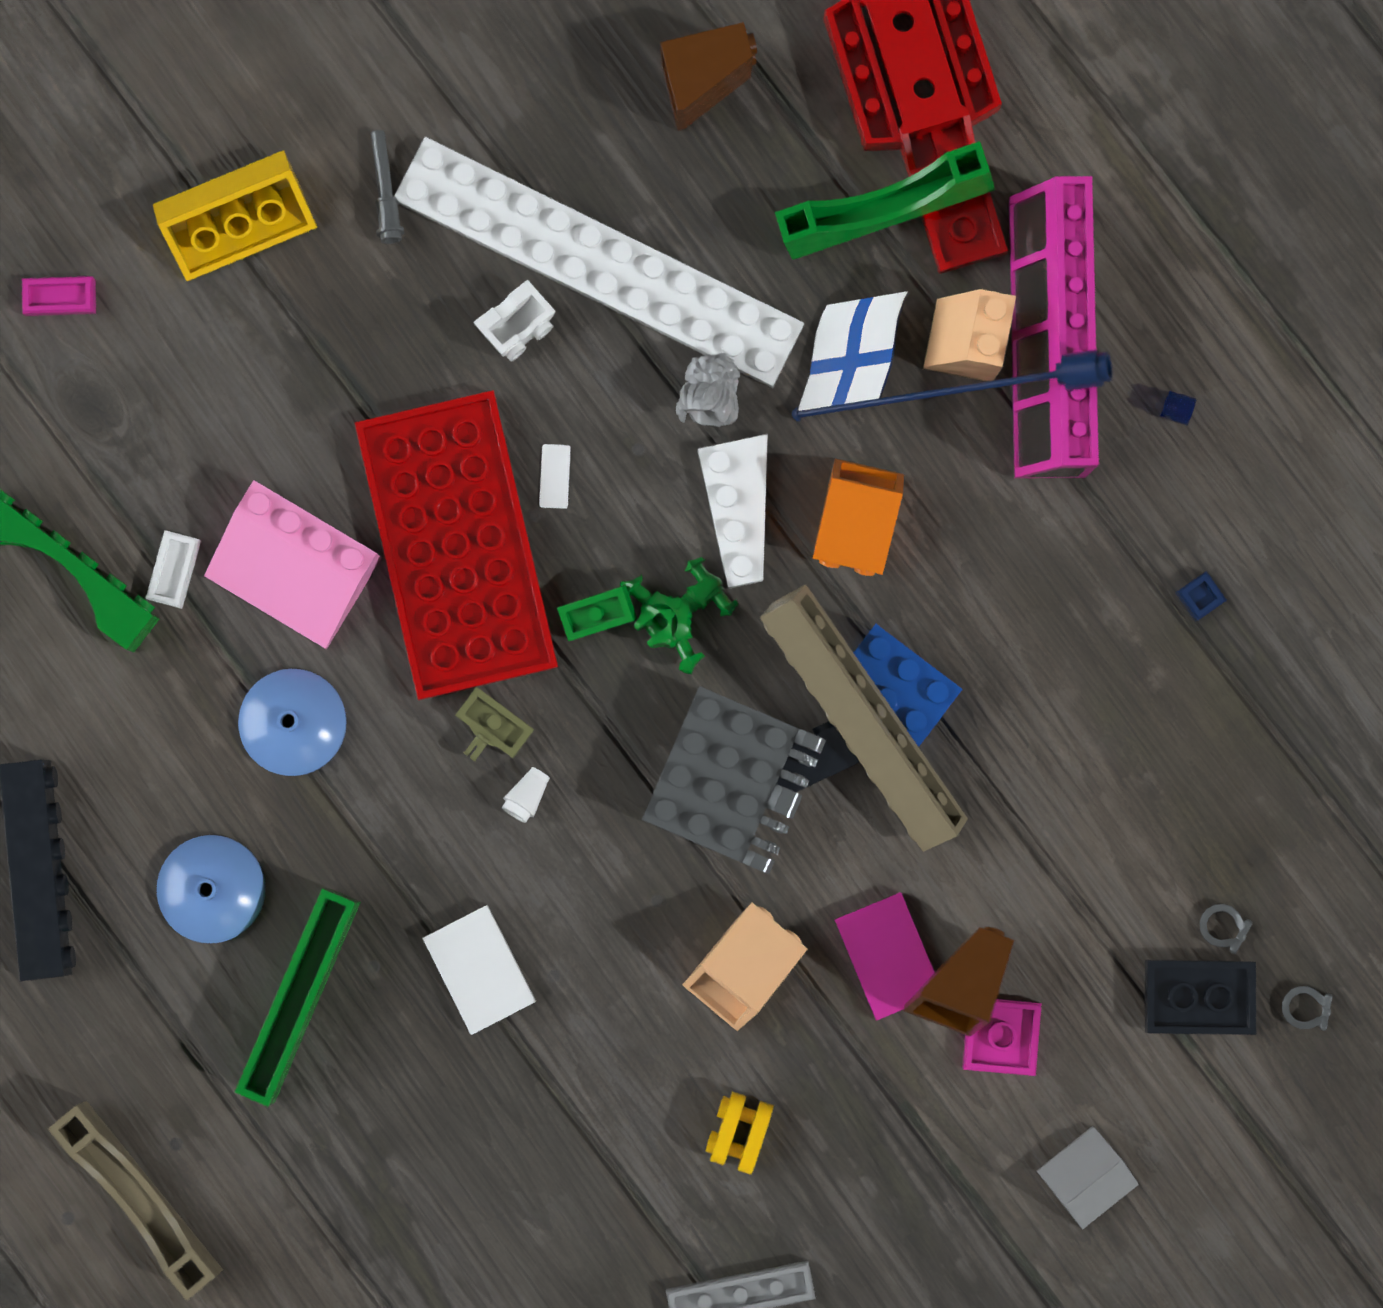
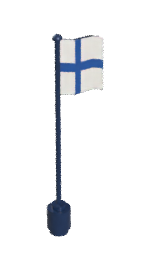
M909 292L830 304L826 306L816 331L810 376L799 408L797 407L792 411V418L795 421H801L802 417L1057 378L1058 384L1064 385L1067 391L1100 387L1104 385V382L1112 381V363L1108 352L1100 353L1096 349L1062 355L1061 363H1056V371L881 398L893 363L899 318Z

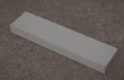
M808 1261L666 1289L669 1308H772L816 1299Z

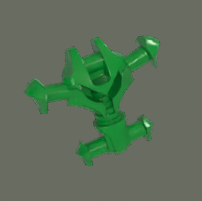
M703 557L688 561L685 572H691L698 583L687 587L686 594L682 595L681 598L679 596L675 598L666 596L658 591L651 594L641 585L643 581L642 574L633 580L620 582V586L626 585L629 596L632 595L642 604L640 607L641 614L634 624L637 631L645 629L652 637L647 641L650 648L667 647L672 649L676 647L682 659L678 670L686 674H692L697 663L705 657L701 652L695 654L688 641L692 638L690 633L692 613L698 609L704 610L707 604L713 601L721 611L720 617L731 616L739 605L737 599L731 602L724 593L725 589L723 588L722 580L710 574L702 565L706 560Z

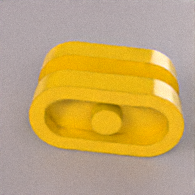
M732 1091L730 1098L722 1097L716 1117L723 1120L719 1132L711 1131L705 1152L711 1153V1162L724 1165L727 1155L740 1159L737 1170L751 1175L774 1105L759 1101L757 1109L753 1110L744 1107L746 1095ZM739 1121L751 1124L745 1145L732 1141Z

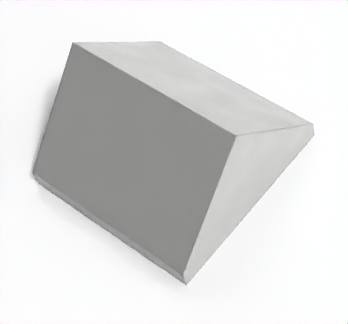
M1094 1126L1037 1170L1038 1174L1082 1230L1139 1185L1123 1160Z

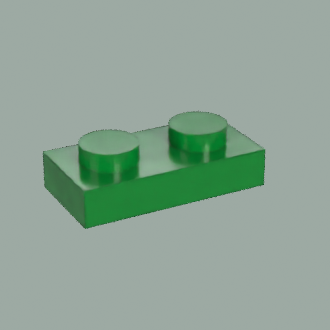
M626 585L557 608L568 641H573L637 619Z

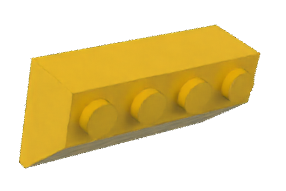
M284 150L153 204L157 224L186 281H190L317 228Z

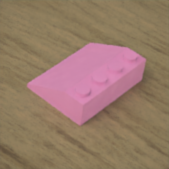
M253 480L234 511L204 576L327 649L382 558L376 552Z

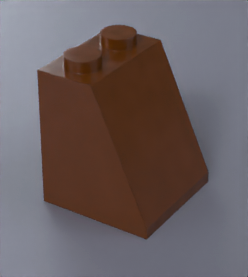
M744 22L660 42L661 66L677 130L688 127L751 78L752 65L757 64L755 56L757 54V46L753 32H746Z
M980 927L955 950L909 999L903 1011L971 1037L990 1022L1014 940L1005 937V933L997 928Z

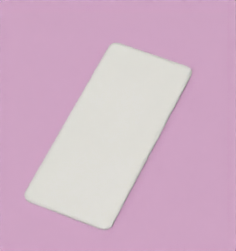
M542 445L539 503L542 508L568 507L569 445Z

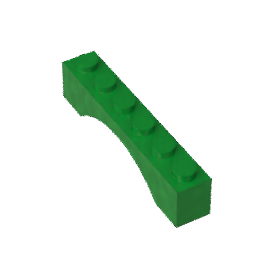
M978 141L947 152L918 173L882 189L843 199L806 201L777 211L775 215L783 242L791 259L794 260L995 191V187L981 142Z
M0 488V546L13 545L32 548L47 554L62 564L76 578L85 591L93 608L98 629L125 650L134 653L160 620L159 617L152 613L155 606L139 594L135 599L124 591L127 585L111 573L105 577L96 570L99 565L98 562L83 551L77 556L68 549V546L71 544L68 539L55 530L51 534L47 533L40 527L43 520L26 508L21 513L12 506L15 499Z

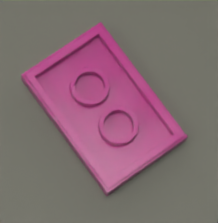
M901 892L834 919L876 1021L903 1010L909 999L935 973Z

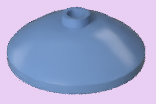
M302 669L279 670L260 679L245 696L238 720L240 738L250 757L264 769L285 776L309 774L326 765L340 749L345 737L347 724L345 707L335 688L321 676ZM288 714H291L295 719L294 725L290 728H286L283 725V718Z
M199 836L179 845L165 860L157 880V899L165 920L180 935L200 943L224 942L242 934L258 917L265 899V878L258 860L247 847L236 840L224 836ZM204 883H209L212 886V893L208 897L201 893V886Z

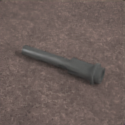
M376 130L371 132L379 198L375 200L379 223L376 235L380 238L381 243L394 244L402 241L401 235L405 232L404 228L400 226L397 197H394L392 193L385 131Z

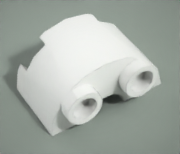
M526 280L512 291L500 305L495 308L492 307L474 321V325L502 357L506 356L510 361H513L526 350L525 344L533 337L540 340L550 332L553 325L549 321L553 317L555 310L535 287Z

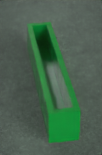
M330 888L321 889L234 1093L267 1107L276 1102L361 901Z

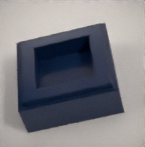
M1207 571L1175 592L1195 622L1227 601Z

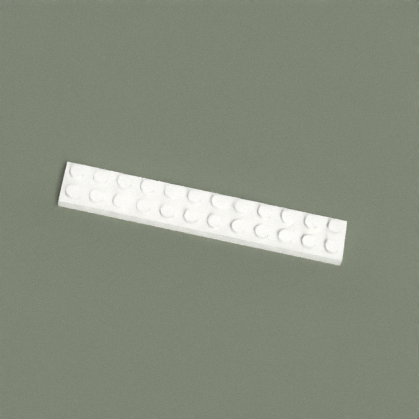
M427 137L423 139L394 196L397 197V204L704 355L726 353L729 358L735 360L734 364L737 365L740 373L773 388L804 326L803 322Z

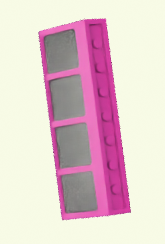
M1092 176L1054 177L1009 197L1011 295L1016 296L1011 321L1012 378L1056 371V363H1061L1062 355L1096 350ZM1057 378L1012 385L1014 478H1086L1099 465L1097 387L1067 391L1064 385L1058 384Z

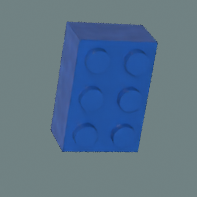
M877 624L872 627L853 652L918 747L962 691L961 687Z

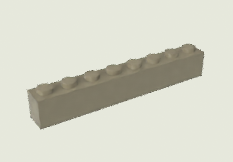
M805 584L773 602L760 617L767 633L776 640L785 653L788 663L796 669L805 682L808 692L815 696L826 712L829 722L838 729L846 741L850 752L856 755L865 768L868 778L877 785L884 795L889 808L897 814L906 827L909 837L916 841L923 852L957 837L968 818L807 585Z

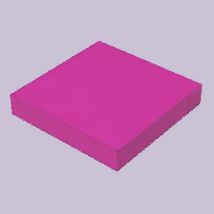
M997 999L990 1022L971 1037L965 1035L962 1069L1036 1076L1042 1003Z

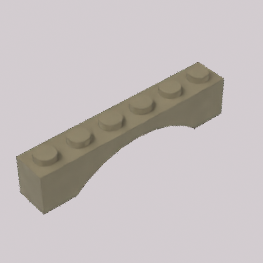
M87 1101L73 1107L48 1128L68 1155L96 1179L127 1214L149 1245L164 1274L186 1301L223 1271L222 1267Z

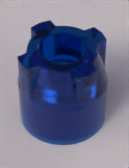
M1169 391L1160 416L1188 426L1197 399Z

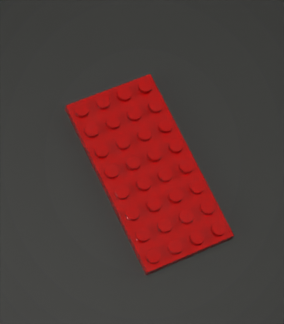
M494 390L355 422L417 699L420 701L558 668Z

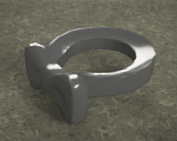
M1215 904L1207 908L1202 914L1200 932L1209 944L1216 947H1228L1232 954H1236L1241 943L1246 939V934L1253 922L1250 919L1244 921L1239 912L1232 906ZM1216 912L1229 913L1239 928L1236 938L1219 940L1211 936L1207 930V922L1210 916Z
M1298 986L1291 989L1285 995L1282 1002V1013L1286 1021L1293 1027L1311 1029L1319 1026L1320 1030L1326 1031L1328 1019L1331 1015L1330 1007L1333 995L1326 993L1323 996L1316 989L1308 986ZM1300 993L1312 995L1323 1007L1321 1016L1308 1022L1296 1020L1289 1011L1291 999Z

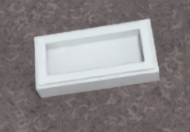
M164 530L145 599L180 609L183 608L201 540Z

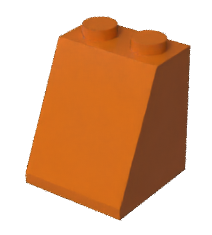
M835 459L814 547L813 559L819 560L821 565L830 568H838L842 565L854 568L856 573L865 576H873L875 573L883 575L903 496L904 474Z

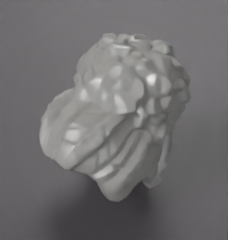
M726 353L707 354L699 358H692L685 372L684 378L687 382L680 390L679 402L676 403V414L681 422L685 423L687 413L690 414L694 422L702 425L720 427L730 425L737 420L739 407L736 391L740 373L737 365L734 364L735 360L729 358Z

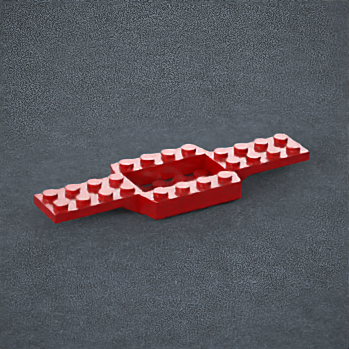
M841 0L825 10L823 20L864 151L901 150L907 173L910 177L935 162L945 153L975 143L972 127L999 112L1002 102L970 0ZM863 7L867 8L902 120V125L899 129L861 8ZM906 13L912 17L913 27L905 32L899 31L893 25V18L897 14ZM919 80L930 81L934 86L933 95L929 98L918 97L914 92L915 83ZM990 192L921 216L939 274L1006 255L1008 252Z

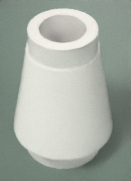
M531 767L529 772L503 798L505 803L502 809L517 820L526 823L529 817H534L550 778L540 770Z

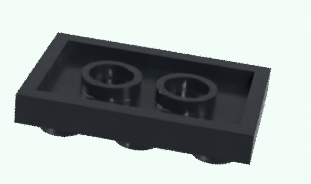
M1145 960V1033L1256 1035V962Z

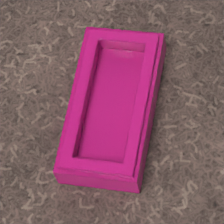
M93 276L23 278L22 314L25 316L96 314V279Z

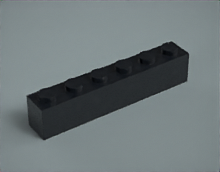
M43 759L0 764V784L20 982L72 975V968L76 966V954L74 947L69 946L68 932L72 931V916L70 910L65 908L64 896L69 893V883L67 875L62 874L61 860L65 858V845L63 839L58 838L57 824L61 823L62 813L60 804L55 802L54 788L58 786L56 767H51V760Z

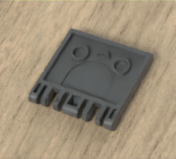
M699 686L642 820L770 874L775 861L748 850L750 844L778 855L780 847L776 843L754 836L758 825L761 823L777 833L787 834L789 826L764 816V811L767 808L788 818H794L803 795L776 783L780 777L806 788L809 780L798 773L784 770V764L789 756L798 760L803 765L815 767L818 759L792 749L793 743L821 754L826 740Z

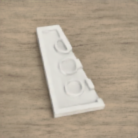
M767 434L698 449L728 589L763 581Z

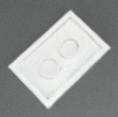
M488 905L423 937L471 1035L536 1002Z

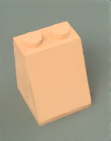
M979 289L937 299L923 369L983 381H993L1003 367L1016 296Z
M751 903L682 985L738 1031L761 1010L807 951V948L801 944V939L794 932L785 930L776 923L768 910Z

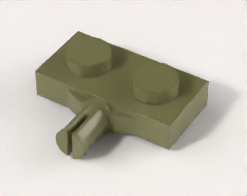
M478 687L474 689L455 715L469 725L476 735L463 752L475 762L487 745L501 749L514 759L535 731Z

